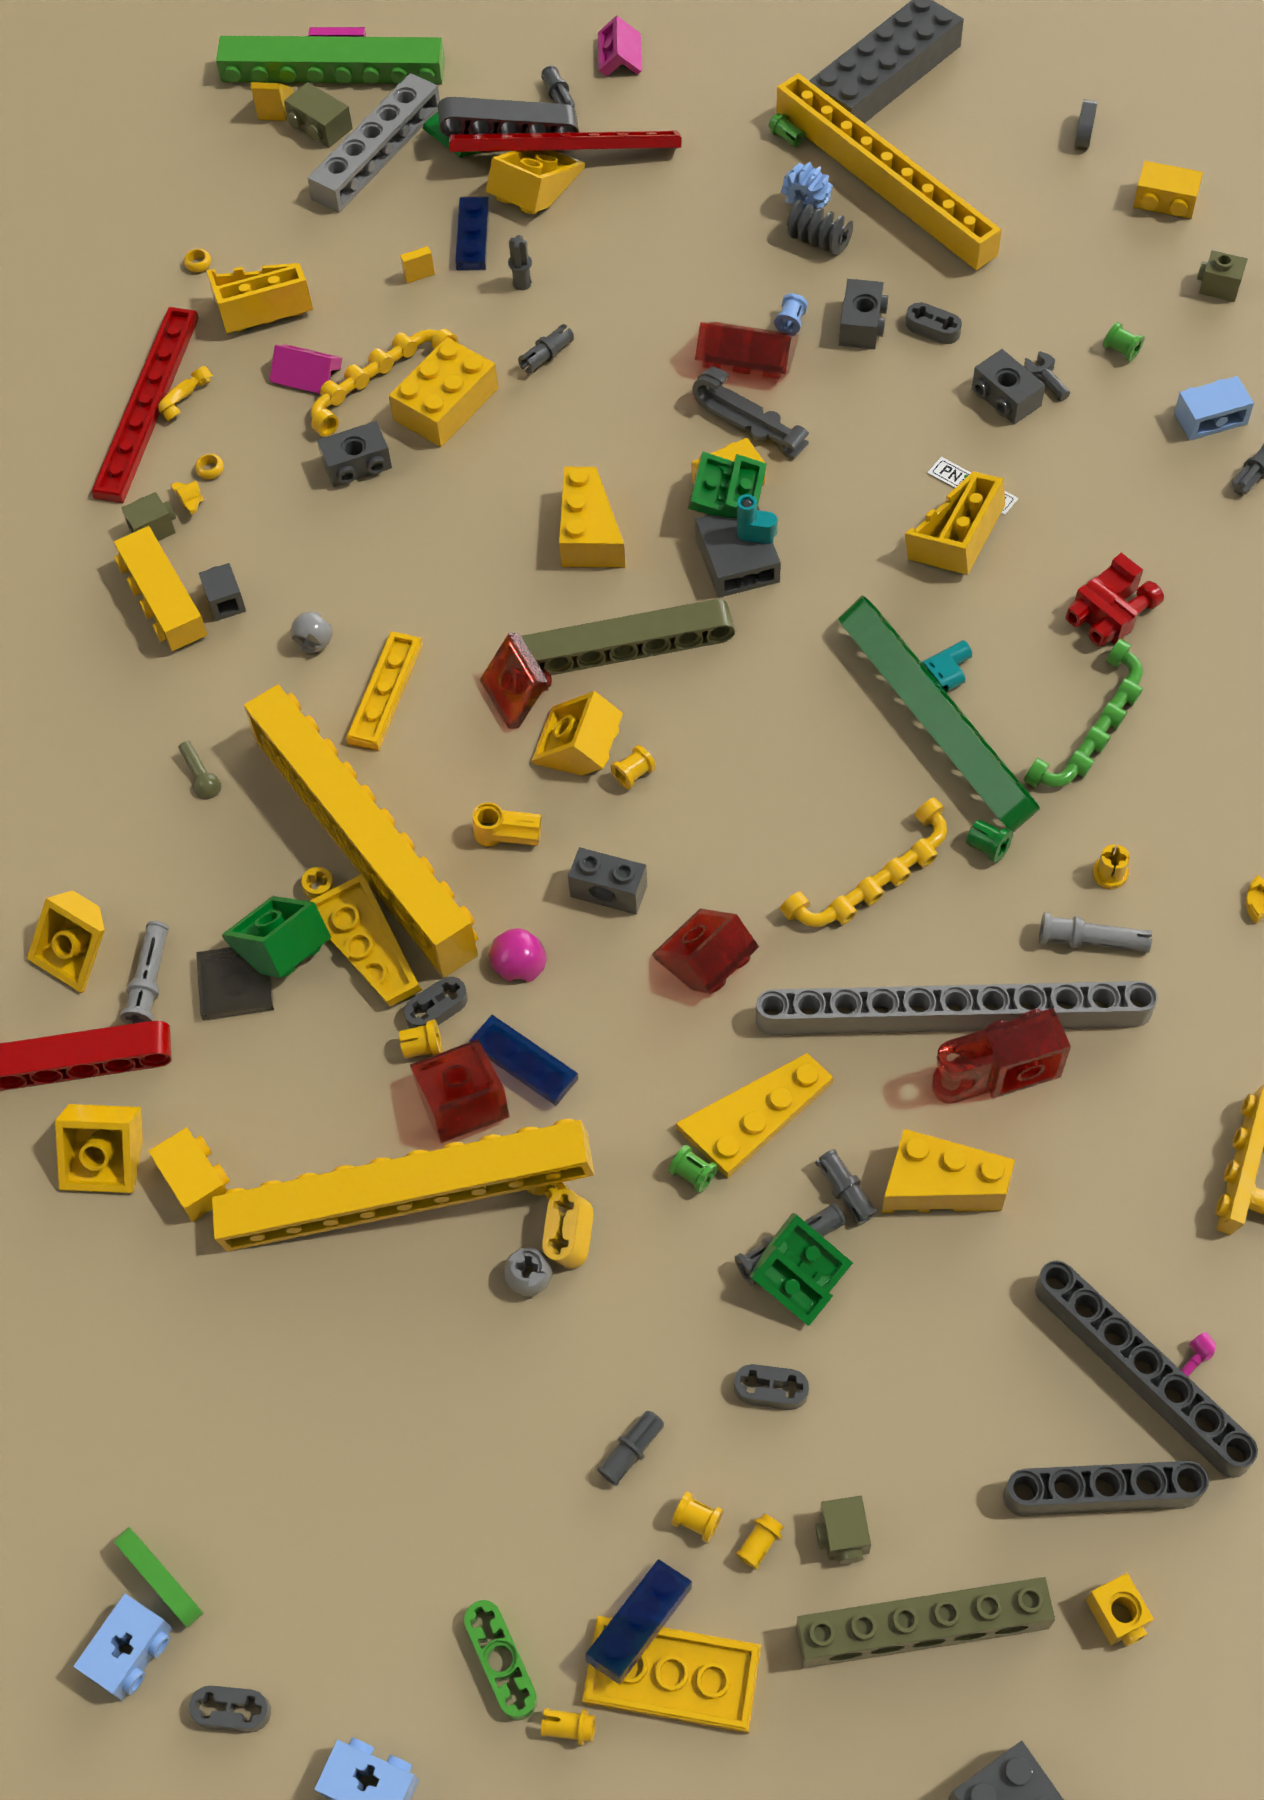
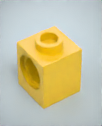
M1128 1573L1090 1592L1085 1601L1111 1646L1123 1641L1127 1647L1148 1635L1145 1628L1150 1625L1154 1618ZM1121 1604L1127 1607L1131 1613V1622L1122 1623L1116 1620L1112 1614L1111 1606Z

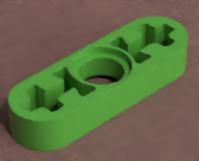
M130 1527L126 1528L113 1540L187 1628L203 1614L198 1605Z
M487 1600L474 1602L465 1613L464 1624L502 1711L510 1719L524 1720L530 1717L537 1707L538 1698L534 1686L499 1608ZM482 1611L487 1616L494 1614L495 1618L490 1621V1626L495 1637L499 1636L501 1632L505 1635L504 1638L490 1641L483 1649H481L480 1643L488 1642L485 1633L481 1627L473 1628V1624L478 1621L476 1614ZM505 1648L512 1653V1664L505 1671H495L489 1665V1657L494 1650ZM518 1671H521L522 1677L514 1678L515 1683L521 1693L528 1691L530 1695L524 1699L526 1707L518 1710L515 1704L507 1705V1702L512 1699L507 1683L505 1682L500 1688L497 1686L498 1681H506L512 1678Z

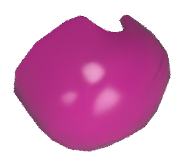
M520 928L509 929L493 940L488 954L493 971L508 982H512L515 979H523L527 982L533 981L544 970L547 961L546 952L540 940L529 931Z

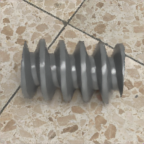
M798 199L793 205L787 221L789 236L793 239L799 238L803 243L809 242L813 247L820 246L824 251L830 250L834 255L842 253L851 239L853 221L844 226L845 217L840 215L834 222L835 214L832 211L828 212L825 218H823L824 209L822 207H819L813 214L814 205L809 203L803 210V201Z

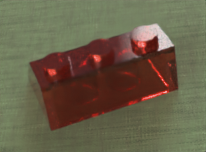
M714 321L700 322L695 360L703 361L702 367L705 368L716 367L720 369L721 364L733 366L732 372L750 374L751 369L763 371V377L780 379L781 374H788L790 372L799 335Z

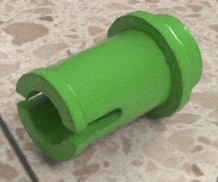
M776 113L768 124L771 133L782 137L793 148L798 147L803 142L798 136L805 138V131L790 122L788 115Z

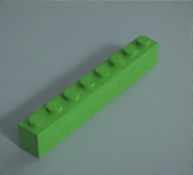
M220 36L216 63L222 82L399 84L411 73L431 83L442 84L445 55L442 38Z

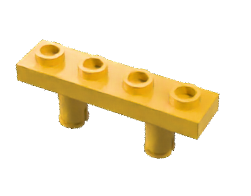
M1264 1084L1253 1095L1248 1094L1242 1104L1241 1115L1245 1116L1243 1125L1238 1128L1232 1143V1147L1236 1149L1234 1160L1229 1162L1225 1170L1224 1181L1228 1182L1226 1192L1220 1196L1215 1209V1215L1219 1216L1216 1230L1228 1235L1233 1234L1245 1224L1248 1209L1264 1215V1190L1257 1188L1255 1184L1264 1148Z

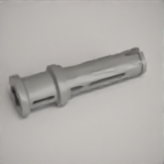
M1044 912L1040 925L1039 943L1046 944L1048 941L1069 944L1070 948H1077L1081 944L1149 953L1152 944V938L1149 937H1152V931L1086 923L1079 916L1067 919L1052 917L1049 912Z
M150 921L146 924V933L135 979L131 980L127 985L128 1001L126 1008L120 1014V1019L126 1024L153 1021V1015L151 1014L152 1005L159 995L156 980L166 936L169 931V927L162 922Z

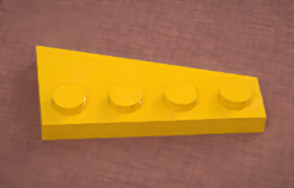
M363 873L310 900V902H315L331 935L330 941L390 1007L422 991Z
M806 1053L676 1123V1129L711 1163L717 1164L718 1170L729 1178L833 1083V1076Z

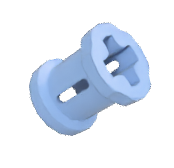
M789 293L783 297L782 310L776 315L774 325L781 333L794 335L801 328L800 319L807 311L808 302L801 295Z

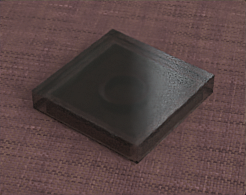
M232 947L196 952L200 1015L203 1021L274 1010L271 976L258 973Z

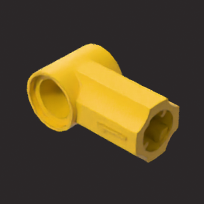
M491 802L482 803L474 809L472 814L473 835L476 842L480 845L494 846L499 842L538 846L541 833V814L505 811ZM484 823H493L494 825H492V826H483L482 824H484Z

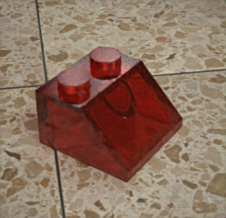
M700 908L652 953V956L691 990L711 994L720 990L726 984V979L736 969L746 965L751 958L750 955L759 946L737 914Z
M478 1039L410 1064V1069L428 1119L440 1143L510 1117L504 1086Z

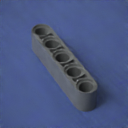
M446 97L437 106L440 131L447 137L450 134L579 132L576 110L567 104Z
M1192 1461L1029 1468L1017 1470L1010 1476L1003 1492V1500L1011 1512L1022 1516L1187 1508L1195 1505L1206 1492L1209 1486V1478L1205 1469ZM1187 1477L1191 1479L1195 1484L1196 1492L1191 1493L1182 1490L1177 1482V1478ZM1141 1478L1149 1480L1154 1485L1155 1494L1150 1495L1141 1492L1137 1487L1136 1480ZM1102 1480L1110 1483L1114 1488L1115 1495L1109 1497L1100 1494L1096 1489L1095 1482ZM1060 1482L1070 1485L1074 1491V1497L1063 1498L1059 1496L1055 1491L1054 1485ZM1019 1484L1028 1486L1032 1490L1034 1498L1031 1500L1018 1498L1014 1493L1013 1487Z

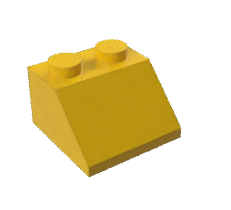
M596 691L552 706L531 761L539 766L580 776L603 769L609 760V751L613 740L619 733V724L623 713Z
M68 1104L55 1120L59 1190L133 1193L143 1144L141 1107Z

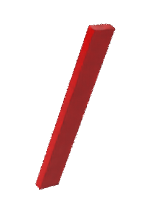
M677 130L450 134L449 136L450 152L681 148L682 137Z
M168 307L91 491L94 499L124 503L160 415L158 404L171 388L198 322L199 316L196 310Z

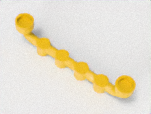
M432 329L421 330L411 337H408L405 333H398L392 341L393 349L387 353L379 348L374 349L368 357L369 365L363 369L356 364L350 365L344 373L345 381L337 385L332 380H329L321 386L320 394L322 396L311 407L312 428L322 437L332 435L338 428L339 419L330 410L326 409L331 404L334 406L340 405L345 400L346 394L355 388L358 390L364 389L369 384L370 378L379 372L382 374L388 373L392 369L394 362L403 356L406 358L412 357L416 353L417 347L421 344L432 342V348L435 349L446 337L458 343L457 336L448 329H441L439 331Z
M936 797L930 798L917 809L914 816L923 826L932 824L933 833L926 839L922 838L917 841L908 852L899 858L895 857L890 860L881 871L872 877L868 876L863 879L847 895L836 898L824 911L812 913L807 910L810 906V901L801 891L787 898L779 910L789 921L797 919L802 924L810 927H823L834 920H837L841 925L848 923L857 914L854 906L864 900L868 906L875 904L885 893L881 888L889 881L895 887L900 886L912 874L908 869L909 867L918 862L922 868H925L937 858L938 853L935 849L941 845L947 835V824L942 816L945 807Z

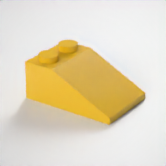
M556 150L510 151L492 158L486 192L496 196V200L502 203H513L519 206L520 210L525 213L536 214L538 211L549 208L582 172L585 168V162Z

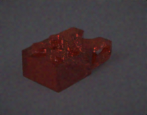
M1054 1008L1044 1011L1033 1009L1024 1013L1021 1018L1008 1022L1006 1020H998L989 1024L986 1029L943 1043L938 1049L936 1058L938 1067L933 1074L931 1084L935 1096L947 1104L960 1102L990 1092L992 1099L1061 1078L1071 1045ZM951 1053L959 1055L952 1061L947 1060V1055ZM947 1078L951 1081L960 1080L961 1083L955 1090L945 1088L941 1081Z

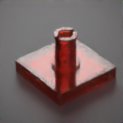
M508 633L480 678V681L508 729H515L521 726L541 693L549 690L548 687H551L552 677L548 670L540 669L519 633Z

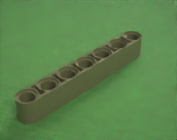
M713 599L518 636L508 641L506 651L512 676L517 680H529L723 643L735 635V628L728 603L725 600Z

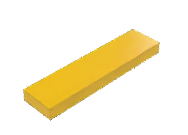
M394 631L390 632L346 736L348 744L380 751L423 646L422 638Z

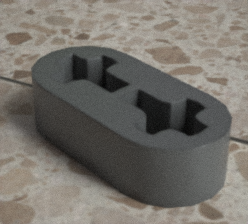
M1083 99L1074 147L1089 149L1098 101Z
M922 302L910 305L906 313V327L913 333L943 344H952L960 338L962 322L953 313Z
M445 977L407 1002L404 1008V1015L408 1027L426 1025L427 1021L434 1019L440 1025L461 1011L468 1001L463 981L456 977ZM450 990L452 993L456 992L457 998L454 1000L450 997L445 998L444 992ZM420 1009L423 1013L427 1012L428 1017L424 1020L419 1016L416 1017L415 1011Z
M750 1364L741 1367L737 1371L734 1378V1390L737 1397L744 1403L790 1410L797 1409L806 1402L809 1394V1383L805 1375L794 1369ZM749 1376L757 1377L758 1384L768 1385L769 1388L758 1386L755 1388V1393L747 1392V1386L741 1384V1382H747ZM788 1381L796 1382V1388L802 1390V1392H795L794 1398L786 1397L785 1390L773 1387H787Z
M204 1686L192 1695L189 1702V1712L192 1719L205 1728L257 1732L269 1722L271 1706L269 1701L259 1691L221 1686ZM210 1696H213L217 1704L226 1706V1711H212L210 1718H206V1714L199 1709L201 1703H208ZM254 1700L255 1705L261 1709L260 1715H253L251 1722H247V1718L243 1714L234 1712L235 1707H249L250 1701Z

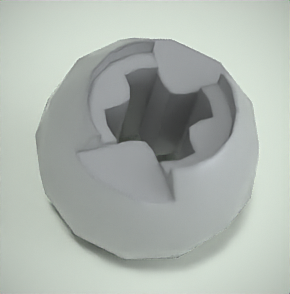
M312 611L301 613L294 619L291 626V639L301 646V650L305 652H319L329 645L332 637V627L321 618L319 613Z
M532 1247L520 1248L512 1253L504 1266V1279L508 1287L515 1293L523 1296H532L540 1293L547 1287L552 1276V1265L548 1257L540 1250ZM526 1266H533L534 1272L530 1273L529 1278H524L522 1271L526 1270Z

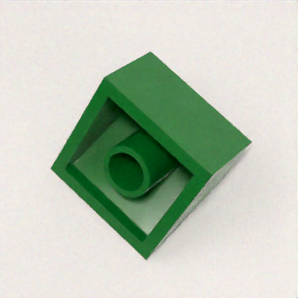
M278 896L270 897L221 934L223 939L258 973L278 978L291 974L296 969L295 966L306 957L318 953L321 946L331 938L315 902Z

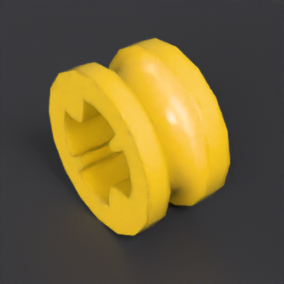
M323 867L310 868L302 876V889L304 895L310 900L334 888L331 873ZM318 879H323L324 885H319L318 889H312L311 883H316Z

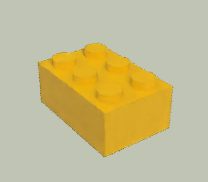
M446 337L389 394L393 420L442 447L498 390L496 365L494 362Z

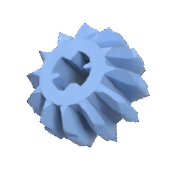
M810 162L805 165L798 163L791 171H788L782 182L784 185L782 186L781 193L786 196L785 203L794 205L798 199H801L803 201V210L809 203L814 205V214L819 207H825L830 200L833 185L828 182L829 175L820 172L821 166L815 169Z

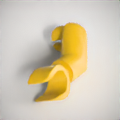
M201 366L192 372L190 379H184L160 401L158 409L166 421L172 420L181 413L175 404L192 394L197 385L202 386L211 382L209 377H213V375L206 366Z

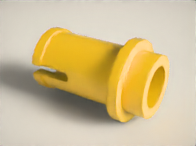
M763 1513L760 1519H754V1529L740 1550L735 1554L741 1561L755 1570H758L760 1563L775 1540L780 1541L783 1537L780 1533L784 1527L765 1513Z
M550 1708L544 1709L543 1717H546V1720L542 1719L541 1722L542 1737L550 1736L578 1740V1745L582 1746L585 1741L593 1742L596 1716L589 1715L588 1710L583 1709L581 1713L551 1710Z

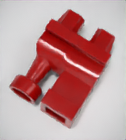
M1121 552L1112 560L1111 566L1077 590L1075 601L1068 608L1065 618L1074 627H1079L1084 622L1089 623L1092 627L1088 635L1097 646L1101 647L1110 641L1116 644L1120 638L1123 640L1125 635L1131 633L1137 616L1145 608L1154 609L1164 601V594L1161 588L1152 581H1146L1138 588L1143 569ZM1136 592L1137 597L1129 602L1125 600Z

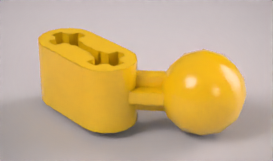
M564 1182L526 1190L534 1195H545L549 1200L542 1241L545 1255L565 1268L574 1269L581 1266L586 1261L589 1253L594 1216L591 1203L574 1191L569 1190Z

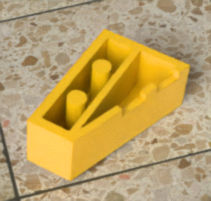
M300 263L262 266V271L244 272L243 267L234 268V273L217 274L215 269L206 270L226 334L234 331H243L252 326L272 323L278 319L301 315L304 312L313 310L307 281Z
M564 466L559 537L561 567L626 568L624 542L596 467Z
M973 471L946 496V501L938 509L934 510L932 508L926 514V519L916 529L911 527L905 533L908 560L968 575L1005 507L1004 478Z
M903 1129L885 1192L882 1213H894V1210L930 1212V1209H953V1212L1002 1211L1015 1159Z

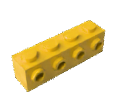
M147 526L113 541L118 552L117 555L113 556L121 574L127 572L130 576L126 578V581L134 597L140 594L143 599L139 601L140 607L147 619L153 617L155 623L152 624L158 640L160 642L166 640L171 651H175L207 636L208 634L198 609L151 528Z

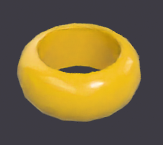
M204 249L190 250L184 257L185 267L194 273L207 270L211 264V256ZM197 258H202V259H204L203 261H201V262H199V263H192V261H193L194 259H197Z
M205 454L199 457L195 464L197 475L206 480L217 478L224 469L223 460L215 454ZM207 464H217L213 469H202Z

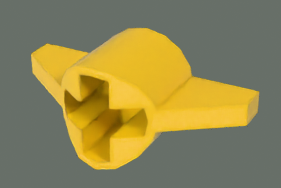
M193 481L188 484L175 482L171 484L184 509H187L190 514L196 513L199 503L204 501L203 496L200 494L198 482Z

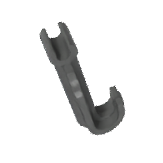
M710 367L697 377L692 388L693 395L700 406L743 431L751 430V437L754 440L764 441L768 438L778 444L781 453L790 459H794L809 444L805 440L809 432L802 426L796 425L790 429L780 423L781 417L777 412L768 411L763 413V407L723 387L722 385L729 377V374L723 370Z

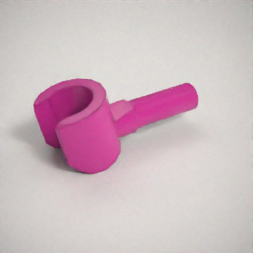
M1207 1332L1201 1333L1189 1343L1195 1355L1181 1369L1188 1377L1197 1366L1214 1356L1216 1343Z

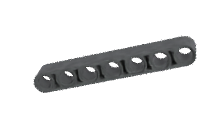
M1058 1260L1045 1264L1040 1271L1035 1287L1039 1300L1220 1473L1232 1478L1245 1474L1258 1455V1448L1254 1439L1071 1266ZM1056 1278L1063 1283L1064 1288L1059 1290L1053 1289L1046 1283V1279ZM1078 1305L1087 1306L1093 1312V1316L1082 1317L1077 1313L1075 1307ZM1104 1334H1117L1122 1339L1123 1344L1118 1346L1110 1344L1105 1339ZM1145 1361L1151 1366L1153 1373H1141L1135 1367L1134 1362ZM1164 1390H1176L1182 1396L1183 1402L1174 1403L1166 1397ZM1205 1418L1213 1426V1432H1204L1199 1429L1195 1419ZM1235 1447L1239 1449L1244 1456V1462L1232 1460L1227 1454L1226 1448Z

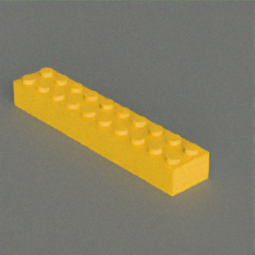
M277 684L245 703L244 708L256 743L360 874H364L370 887L441 977H447L478 956L476 947L478 936L472 928L475 920L470 911L464 905L459 908L453 900L455 896L449 885L444 880L439 883L433 876L435 872L425 856L419 858L413 851L415 850L414 844L405 832L399 834L394 827L395 821L386 808L381 810L375 804L376 798L371 789L366 784L361 786L357 782V775L348 761L343 763L337 757L338 751L329 738L322 739L318 734L320 732L318 725L310 715L305 717L301 713V706L293 693L286 694L280 685Z

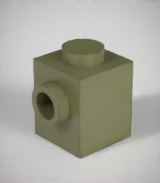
M1212 250L1208 263L1202 261L1198 272L1197 280L1202 281L1199 294L1235 302L1248 258Z
M156 492L121 507L131 533L149 526L158 541L176 533L172 520L176 519L175 513L169 502L163 503Z
M862 1495L822 1501L820 1507L822 1523L815 1524L819 1549L827 1548L828 1559H839L840 1564L862 1561L864 1559L863 1555L869 1554L871 1548Z

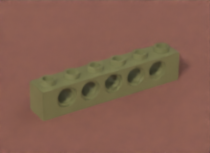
M1046 1577L801 1615L797 1616L796 1630L804 1669L1048 1630L1055 1621V1615Z

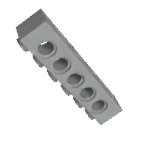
M411 73L380 102L376 109L368 117H365L362 123L311 172L307 179L312 200L340 213L423 127V124L438 111L437 106L440 102L438 85Z

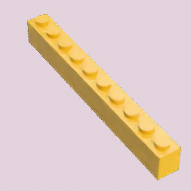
M799 73L777 86L776 113L788 115L790 122L805 131V137L977 271L998 256L1002 231L1000 227Z
M562 1119L556 1121L552 1126L543 1128L524 1127L519 1129L517 1133L505 1136L491 1134L480 1138V1141L466 1144L462 1142L448 1143L443 1146V1149L433 1151L414 1150L400 1158H376L370 1161V1164L357 1167L343 1165L336 1167L333 1172L319 1175L316 1173H304L295 1180L285 1182L267 1181L262 1183L261 1187L247 1190L243 1188L229 1189L223 1195L212 1197L214 1240L229 1252L594 1176L588 1132L581 1120Z

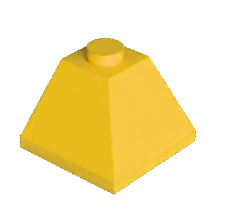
M73 890L47 897L27 960L78 992H84L105 931L100 907Z

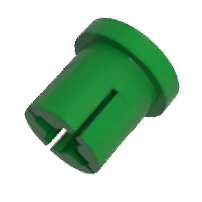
M979 819L970 829L966 843L987 854L989 860L998 863L1010 847L1013 832L1006 828L1000 830Z

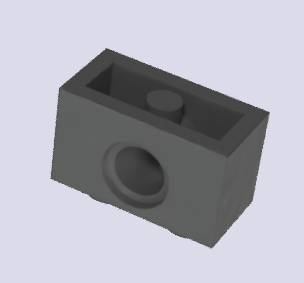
M847 278L840 322L839 345L875 349L877 336L883 337L885 318H880V314L887 313L888 295H883L884 282Z
M1001 349L974 368L972 389L978 397L985 399L1001 416L1006 417L1015 425L1042 406L1045 384L1006 351Z
M377 421L317 440L323 465L333 487L392 468L389 449Z
M579 847L568 875L570 897L637 915L647 888L646 864Z

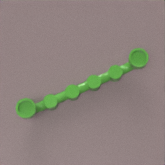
M1120 638L1108 655L1106 662L1116 668L1121 663L1125 664L1129 669V675L1121 683L1112 700L1106 705L1095 725L1091 727L1065 769L1058 774L1050 773L1047 771L1050 764L1037 758L1028 770L1023 780L1024 782L1035 788L1039 783L1049 787H1062L1075 779L1077 774L1083 778L1087 775L1095 761L1089 756L1094 750L1098 753L1103 751L1111 738L1106 731L1110 726L1118 729L1127 714V711L1122 709L1126 702L1133 706L1143 690L1138 685L1143 675L1142 664L1129 651L1132 646L1131 644Z

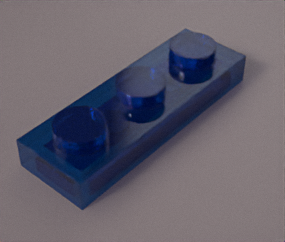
M489 197L459 198L456 270H486Z
M493 1014L469 1040L470 1046L555 1106L558 1105L579 1079L576 1071Z
M658 1559L586 1652V1662L620 1685L690 1592L692 1581Z

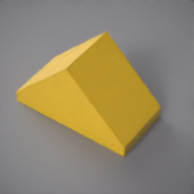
M251 82L258 120L286 121L287 112L284 100L293 94V87L279 83Z

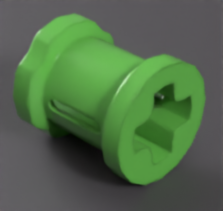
M1116 322L1107 333L1103 347L1115 349L1124 354L1125 359L1131 362L1140 352L1145 337L1133 335L1124 330L1121 323Z
M684 1145L673 1158L668 1173L673 1176L678 1174L693 1184L696 1192L701 1193L711 1183L718 1170V1165L714 1162L707 1163L692 1153L690 1146Z

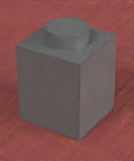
M230 563L199 572L215 621L246 612Z

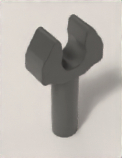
M1039 351L1037 356L1039 366H1035L1030 359L1025 358L1024 367L1039 380L1042 379L1061 401L1069 397L1070 391L1052 372L1055 359L1051 355Z

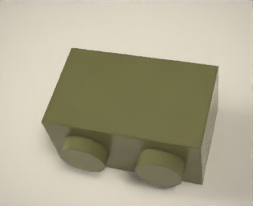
M309 82L284 100L287 112L286 117L289 124L329 148L353 129L349 106Z

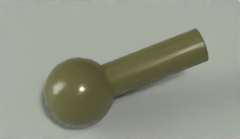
M190 741L181 743L178 748L196 779L194 782L195 793L203 799L214 798L221 790L219 778L207 772Z

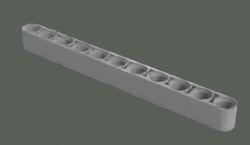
M1142 981L772 989L761 993L757 999L756 1023L762 1032L770 1035L1138 1027L1149 1022L1155 1009L1158 995L1152 985ZM1131 1001H1139L1145 1007H1137ZM1094 1002H1103L1109 1008H1100ZM1028 1003L1033 1005L1036 1009L1028 1010L1023 1008L1020 1004ZM1057 1003H1067L1072 1008L1064 1009L1060 1007ZM993 1004L999 1010L992 1011L985 1008L984 1005ZM957 1005L962 1008V1011H952L947 1006ZM879 1006L885 1007L889 1012L879 1013L874 1008ZM921 1006L925 1008L926 1011L915 1012L911 1009V1007ZM846 1007L851 1009L853 1012L849 1014H843L839 1012L838 1009ZM805 1008L814 1009L816 1013L812 1015H807L801 1012V1010ZM768 1009H776L780 1013L778 1015L772 1016L766 1014L765 1011Z

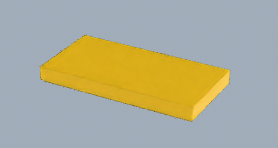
M597 1616L582 1702L583 1704L749 1734L761 1644Z

